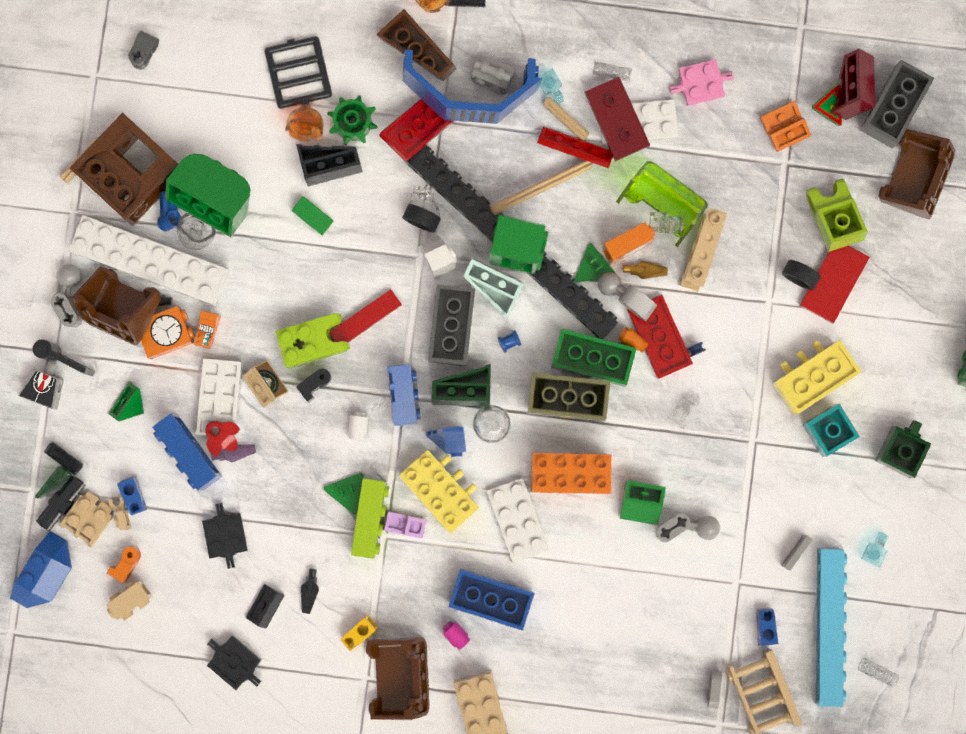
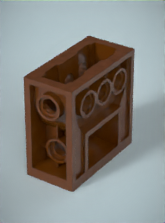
M122 112L73 163L70 169L124 220L134 226L160 199L159 193L166 191V179L177 167L178 163ZM138 140L158 157L143 174L123 156Z

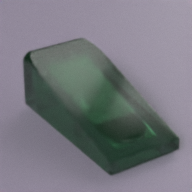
M58 466L35 497L37 499L44 498L74 474L63 466Z

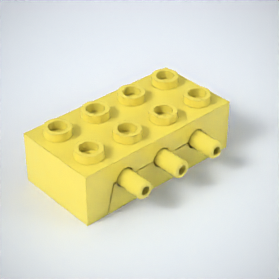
M819 340L815 341L812 345L817 354L808 359L803 351L798 352L796 355L802 364L793 370L787 361L780 364L786 374L772 384L793 415L799 414L861 373V370L841 340L834 342L825 349Z
M427 450L399 476L451 534L479 509L476 503L469 497L477 490V487L472 483L463 490L457 481L464 475V472L458 469L451 476L444 468L452 460L449 455L446 454L438 461Z

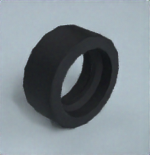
M408 204L402 216L406 222L432 233L436 232L441 220L435 213L414 204Z
M788 260L782 271V275L786 279L808 290H814L821 278L817 271L796 260Z

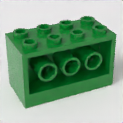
M499 215L490 252V265L535 275L536 270L541 268L549 232L545 231L546 225Z

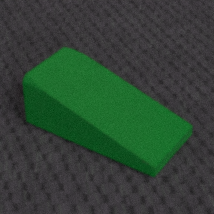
M304 196L301 197L291 210L322 236L334 222V220Z

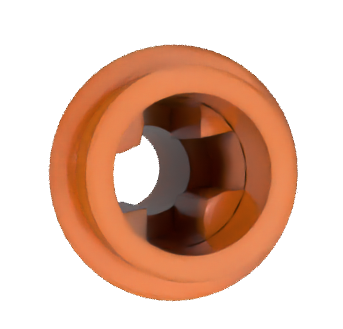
M625 327L618 338L622 345L637 348L636 350L643 352L648 345V342L632 328Z

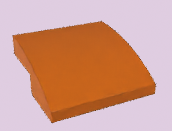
M791 101L759 116L776 152L812 136L805 118H802L795 101Z

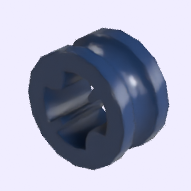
M703 342L687 348V351L691 352L690 357L706 351V348L702 347Z

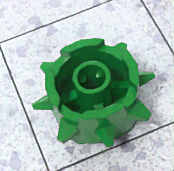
M358 95L356 99H348L347 101L340 97V105L338 104L334 111L327 112V115L333 118L334 123L329 133H338L343 138L344 145H347L349 141L366 143L365 137L369 134L370 130L378 128L371 119V115L376 110L375 106L366 107L362 102L361 95ZM352 117H355L356 122L350 123L349 119L352 120Z

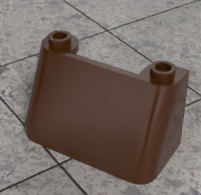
M906 129L899 142L902 153L890 184L880 188L879 199L885 204L929 220L934 213L953 163L955 148L950 139Z
M100 266L75 292L71 299L81 318L87 324L136 346L143 339L161 300L160 292L154 287H146L143 292L119 282L118 275L114 270Z
M423 637L367 640L366 653L370 659H376L377 698H374L368 707L370 719L414 720L426 716L430 708L426 640Z

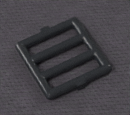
M318 36L296 41L293 38L287 40V43L265 48L264 53L276 104L279 109L300 104L307 106L310 105L309 102L332 96ZM313 45L315 55L279 64L274 62V53ZM313 63L318 64L320 73L279 82L277 75L279 71ZM322 80L324 91L283 100L281 90Z

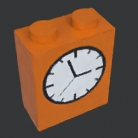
M646 222L605 242L602 251L609 264L612 265L651 245L654 240V230L651 225L647 226Z
M179 306L153 315L141 340L147 358L154 359L194 344L193 338H195L193 329L191 327L188 328L186 320L189 319L185 309L182 310Z

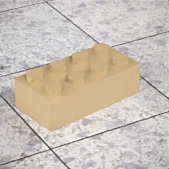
M492 671L455 680L454 687L467 734H508Z

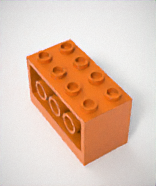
M532 453L531 492L611 494L612 454Z

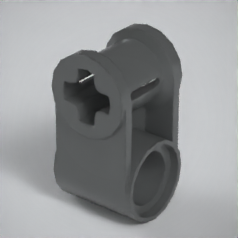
M142 30L138 33L128 54V58L134 68L141 70L147 67L159 45V38Z

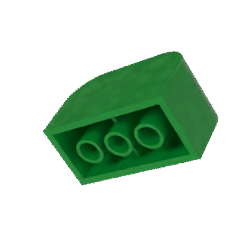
M191 154L184 157L166 179L165 200L231 238L247 216L251 189L244 177L235 170L223 166L218 160H213L203 154Z

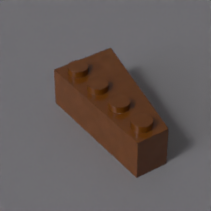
M405 9L376 34L379 39L403 55L405 50H413L412 61L441 81H444L457 69Z

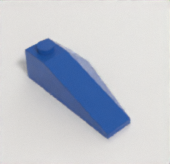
M463 426L426 432V436L444 452L451 454V457L463 456L462 452H466Z

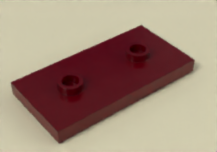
M620 77L584 92L615 162L650 147L648 138Z

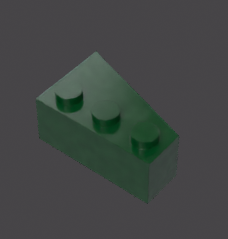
M491 364L432 381V405L490 406Z

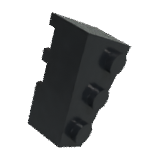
M296 144L307 186L363 172L356 147H322L320 145L302 146V144Z

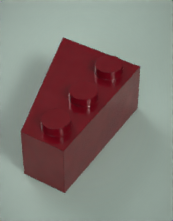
M858 48L844 55L839 75L841 83L839 90L835 92L837 100L835 107L831 109L832 114L844 120L876 107L874 56Z

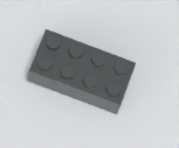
M900 60L895 65L875 101L876 107L870 110L860 131L893 149L900 142L931 86L934 77Z
M437 284L428 357L429 363L467 367L475 288Z

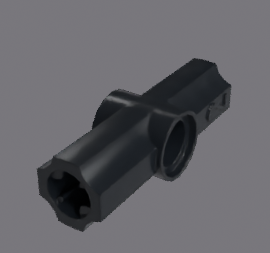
M71 475L60 491L55 492L49 499L48 506L37 518L36 522L42 528L50 531L61 516L71 509L74 504L73 501L86 484L76 476Z

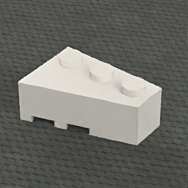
M439 235L418 245L435 279L455 270V264L457 263L456 255L452 247L448 248Z

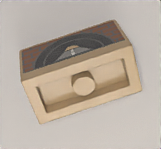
M268 361L251 368L243 376V379L263 408L269 406L277 398L288 392Z

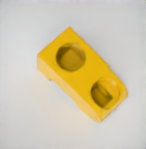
M367 614L340 641L349 651H352L379 627Z

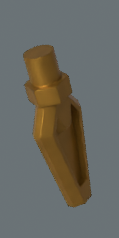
M641 261L637 265H623V273H630L631 275H637L641 279L667 276L668 267Z

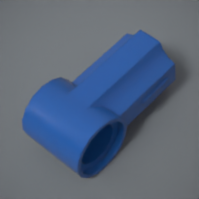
M162 191L159 193L160 217L157 219V225L162 231L168 232L180 225L182 218L178 212V207L166 201V191Z

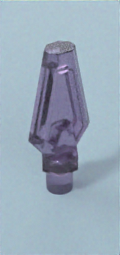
M238 444L236 451L222 449L217 457L211 454L212 461L219 459L220 461L227 460L233 463L256 453L255 445Z

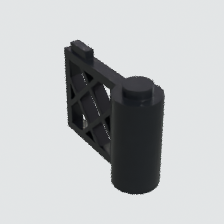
M40 339L33 344V353L38 358L48 361L58 360L89 376H93L95 373L94 370L61 354V348L56 343Z

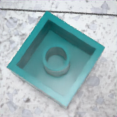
M840 403L833 405L802 424L822 457H828L860 437Z

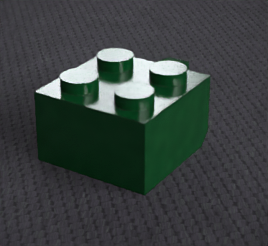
M913 420L909 428L905 427L904 429L892 426L875 461L908 478H915L931 447V443L921 439V434L918 433L922 423Z

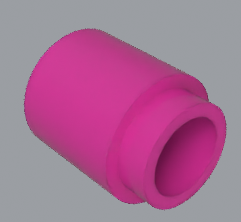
M449 621L442 628L444 630L442 635L454 648L457 647L460 650L470 641L469 634L457 621L453 623Z

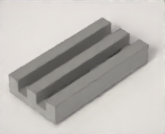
M802 535L781 564L782 567L791 571L813 539L808 535Z

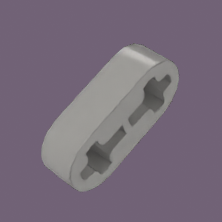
M711 671L707 697L708 708L718 709L722 672Z

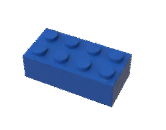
M171 413L152 427L155 430L153 432L155 438L165 444L166 448L164 450L170 458L174 457L178 462L175 464L178 470L188 476L187 482L192 489L205 490L223 477L179 415Z
M460 568L448 607L523 631L535 593Z

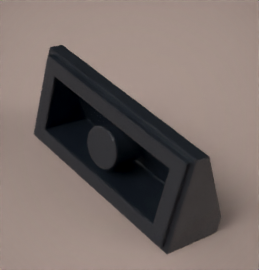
M264 584L245 618L258 627L266 629L285 595Z

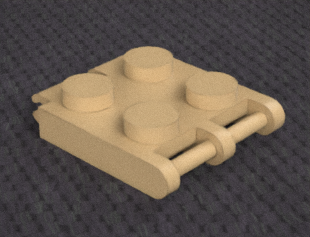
M88 491L85 496L83 494L79 496L59 526L61 528L65 527L74 534V537L81 538L92 548L114 517L111 514L114 509L105 501L97 505L100 498Z

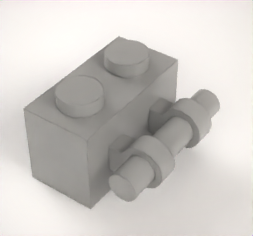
M480 54L474 64L471 77L474 83L484 87L486 85L491 87V90L495 93L501 94L503 92L506 94L515 75V68Z

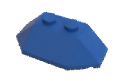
M51 531L34 549L15 581L10 599L25 608L53 601L72 569L67 540Z

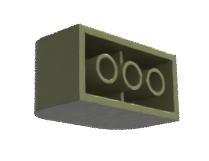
M532 373L527 413L605 422L607 419L610 381Z

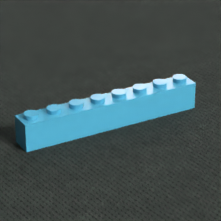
M817 548L816 704L820 707H843V702H846V691L843 690V682H846V671L843 670V663H846L847 659L846 651H844V643L847 641V634L844 631V623L847 622V614L844 612V604L847 603V593L844 592V584H847V573H844V565H847V554L844 553V549Z

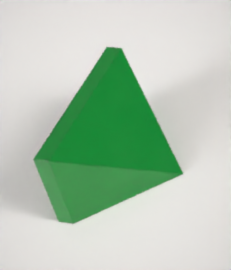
M128 382L108 414L119 422L143 414L140 389L131 382Z

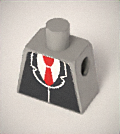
M48 362L44 372L34 369L18 396L57 410L64 382L63 379L55 377L59 366Z

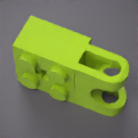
M844 179L835 181L833 186L834 196L832 197L822 196L815 187L806 191L807 202L828 252L864 241L868 232Z
M330 314L275 331L285 368L292 369L349 351L350 345L348 342H332L329 337L331 328L342 322L341 314ZM299 341L304 342L302 349L297 347Z

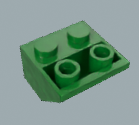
M625 481L619 519L658 525L666 487Z

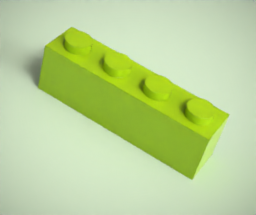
M365 478L362 480L351 550L352 556L374 559L375 555L380 553L381 544L377 542L378 536H382L384 524L380 523L381 517H385L387 505L383 504L384 497L388 498L390 486H386L387 482Z

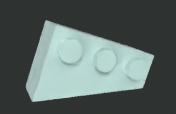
M471 259L463 276L507 319L525 284L475 259Z

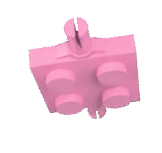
M715 59L679 68L680 84L669 86L671 94L682 92L687 106L725 97L723 81L734 79L732 71L721 74Z

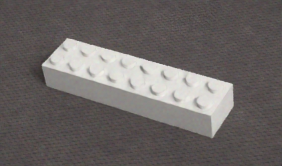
M82 215L68 250L78 256L215 307L229 273L224 267Z

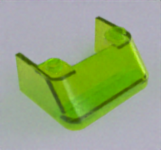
M647 161L640 168L616 200L618 204L624 197L630 203H640L642 200L665 218L679 216L680 220L675 218L668 219L672 222L670 225L671 232L675 236L680 237L675 244L676 247L681 244L708 207L705 199L652 161Z

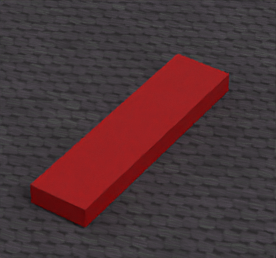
M546 127L542 128L537 144L608 169L613 158L611 151L606 148Z
M390 289L330 331L329 335L334 342L345 341L349 343L398 309L402 304Z

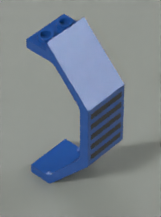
M405 50L402 81L443 120L498 124L538 91L542 78L538 77L539 66H536V59L528 58V63L523 73V86L502 103L487 104L450 101L414 70L412 66L413 50Z

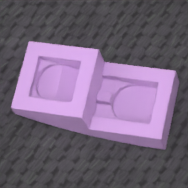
M386 511L383 530L422 539L426 519Z

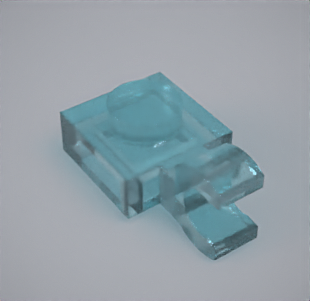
M552 68L538 76L542 78L540 87L545 95L551 93L554 101L560 104L564 101V97L558 89L562 87V83Z
M879 532L875 544L872 542L868 543L861 559L880 568L888 552L883 547L889 536Z

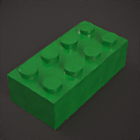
M561 329L551 368L596 380L610 381L611 384L626 387L637 348Z

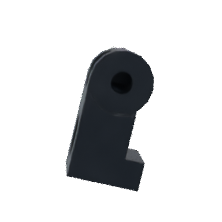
M319 369L297 385L296 388L306 401L310 403L315 399L312 394L320 387L329 385L332 376L328 370Z

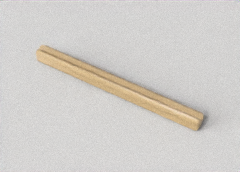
M584 160L492 204L490 209L494 215H497L590 170L592 163Z

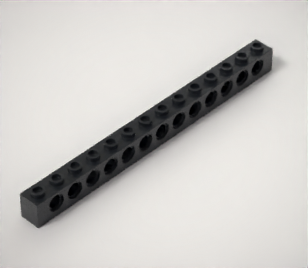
M428 145L405 162L493 242L495 235L493 227L497 224L499 215L504 216L502 212L494 215L489 206L490 202L484 196L479 197L475 193L476 189L468 183L466 185L461 180L462 176L455 170L453 172L447 168L448 164L442 158L437 159L433 155L434 151ZM426 161H432L434 165L432 168L426 169L423 167V164ZM441 173L448 176L444 182L437 179V176ZM454 186H459L462 191L459 194H453L451 189ZM467 199H474L476 204L473 207H467L465 201ZM486 211L490 214V217L487 220H482L479 214ZM544 251L542 262L546 265V269L544 271L536 270L535 275L527 274L597 338L604 340L618 324L616 315L611 311L606 312L602 308L603 304L597 298L592 299L585 287L576 285L574 283L575 279L568 272L564 274L560 270L561 266L552 259L550 261L545 257L547 253ZM550 276H559L560 282L552 284L549 279ZM565 288H572L574 295L572 297L565 296ZM579 301H586L588 308L581 310L578 307ZM594 313L601 314L602 322H594L592 315Z

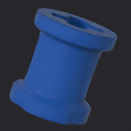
M515 330L502 338L500 336L497 337L504 353L514 346L522 345Z

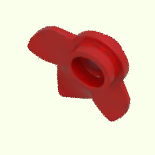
M211 421L207 424L205 429L208 436L206 446L214 457H217L222 449L228 451L237 450L238 442L234 435L240 431L238 425L230 421L224 423ZM215 426L219 428L217 434L212 432V428Z

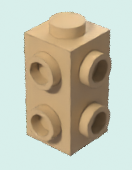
M134 580L125 586L127 590L123 593L117 592L109 598L110 602L106 604L108 607L107 612L113 619L120 620L123 618L125 621L134 615L133 610L137 607L142 609L150 603L149 599L153 596L143 581L136 583Z

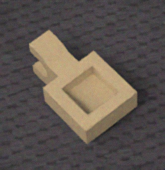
M119 497L120 504L118 506L115 505L114 499L108 500L110 507L117 511L114 517L116 527L120 531L131 529L128 511L125 508L123 498Z

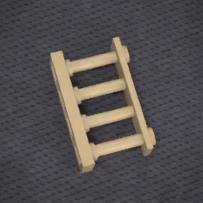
M708 207L707 213L702 215L680 283L681 287L696 292L699 291L700 286L704 287L727 216L726 212Z
M770 648L762 651L764 654L762 660L734 670L731 664L727 665L728 671H726L729 682H733L751 725L748 726L750 734H760V732L785 722H791L795 727L802 724L777 659ZM763 667H769L772 674L769 675V678L745 688L741 687L738 677ZM771 685L777 687L779 692L776 694L777 696L749 707L746 695ZM779 703L781 705L784 704L786 711L783 715L756 725L752 714Z

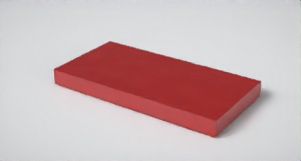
M420 99L381 131L379 137L407 162L454 121L443 120L430 106Z
M849 245L828 252L818 270L821 276L814 290H807L799 306L834 324L870 257Z
M662 294L651 299L657 307L647 321H643L627 309L636 332L648 342L645 352L657 379L693 364Z

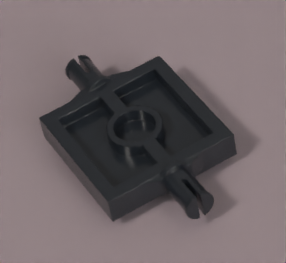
M223 503L215 504L217 516L202 521L209 559L223 557L226 559L227 569L234 568L233 556L237 553L248 551L241 513L225 514Z
M234 635L221 646L213 639L206 644L215 651L213 658L206 666L234 690H237L247 680L256 687L262 682L253 674L262 659Z

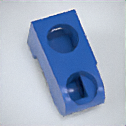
M137 476L117 483L130 515L147 510Z
M758 609L756 612L758 646L777 645L778 636L774 610Z

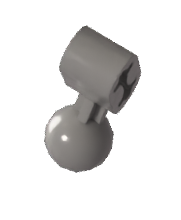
M66 264L57 271V280L61 285L59 293L54 294L51 298V306L64 326L76 328L82 324L83 319L77 311L70 293L72 287L79 284L81 272L77 266Z
M607 272L599 277V291L607 296H619L618 301L643 321H647L657 307L651 299L632 285H629L627 288L624 287L617 274Z
M678 514L657 529L656 537L660 542L667 543L685 530L696 531L702 539L712 540L720 533V523L712 516H704L699 520L690 519L685 514ZM677 518L680 520L685 519V527L679 526L670 531L668 539L660 536L662 534L661 529L669 530L678 523Z

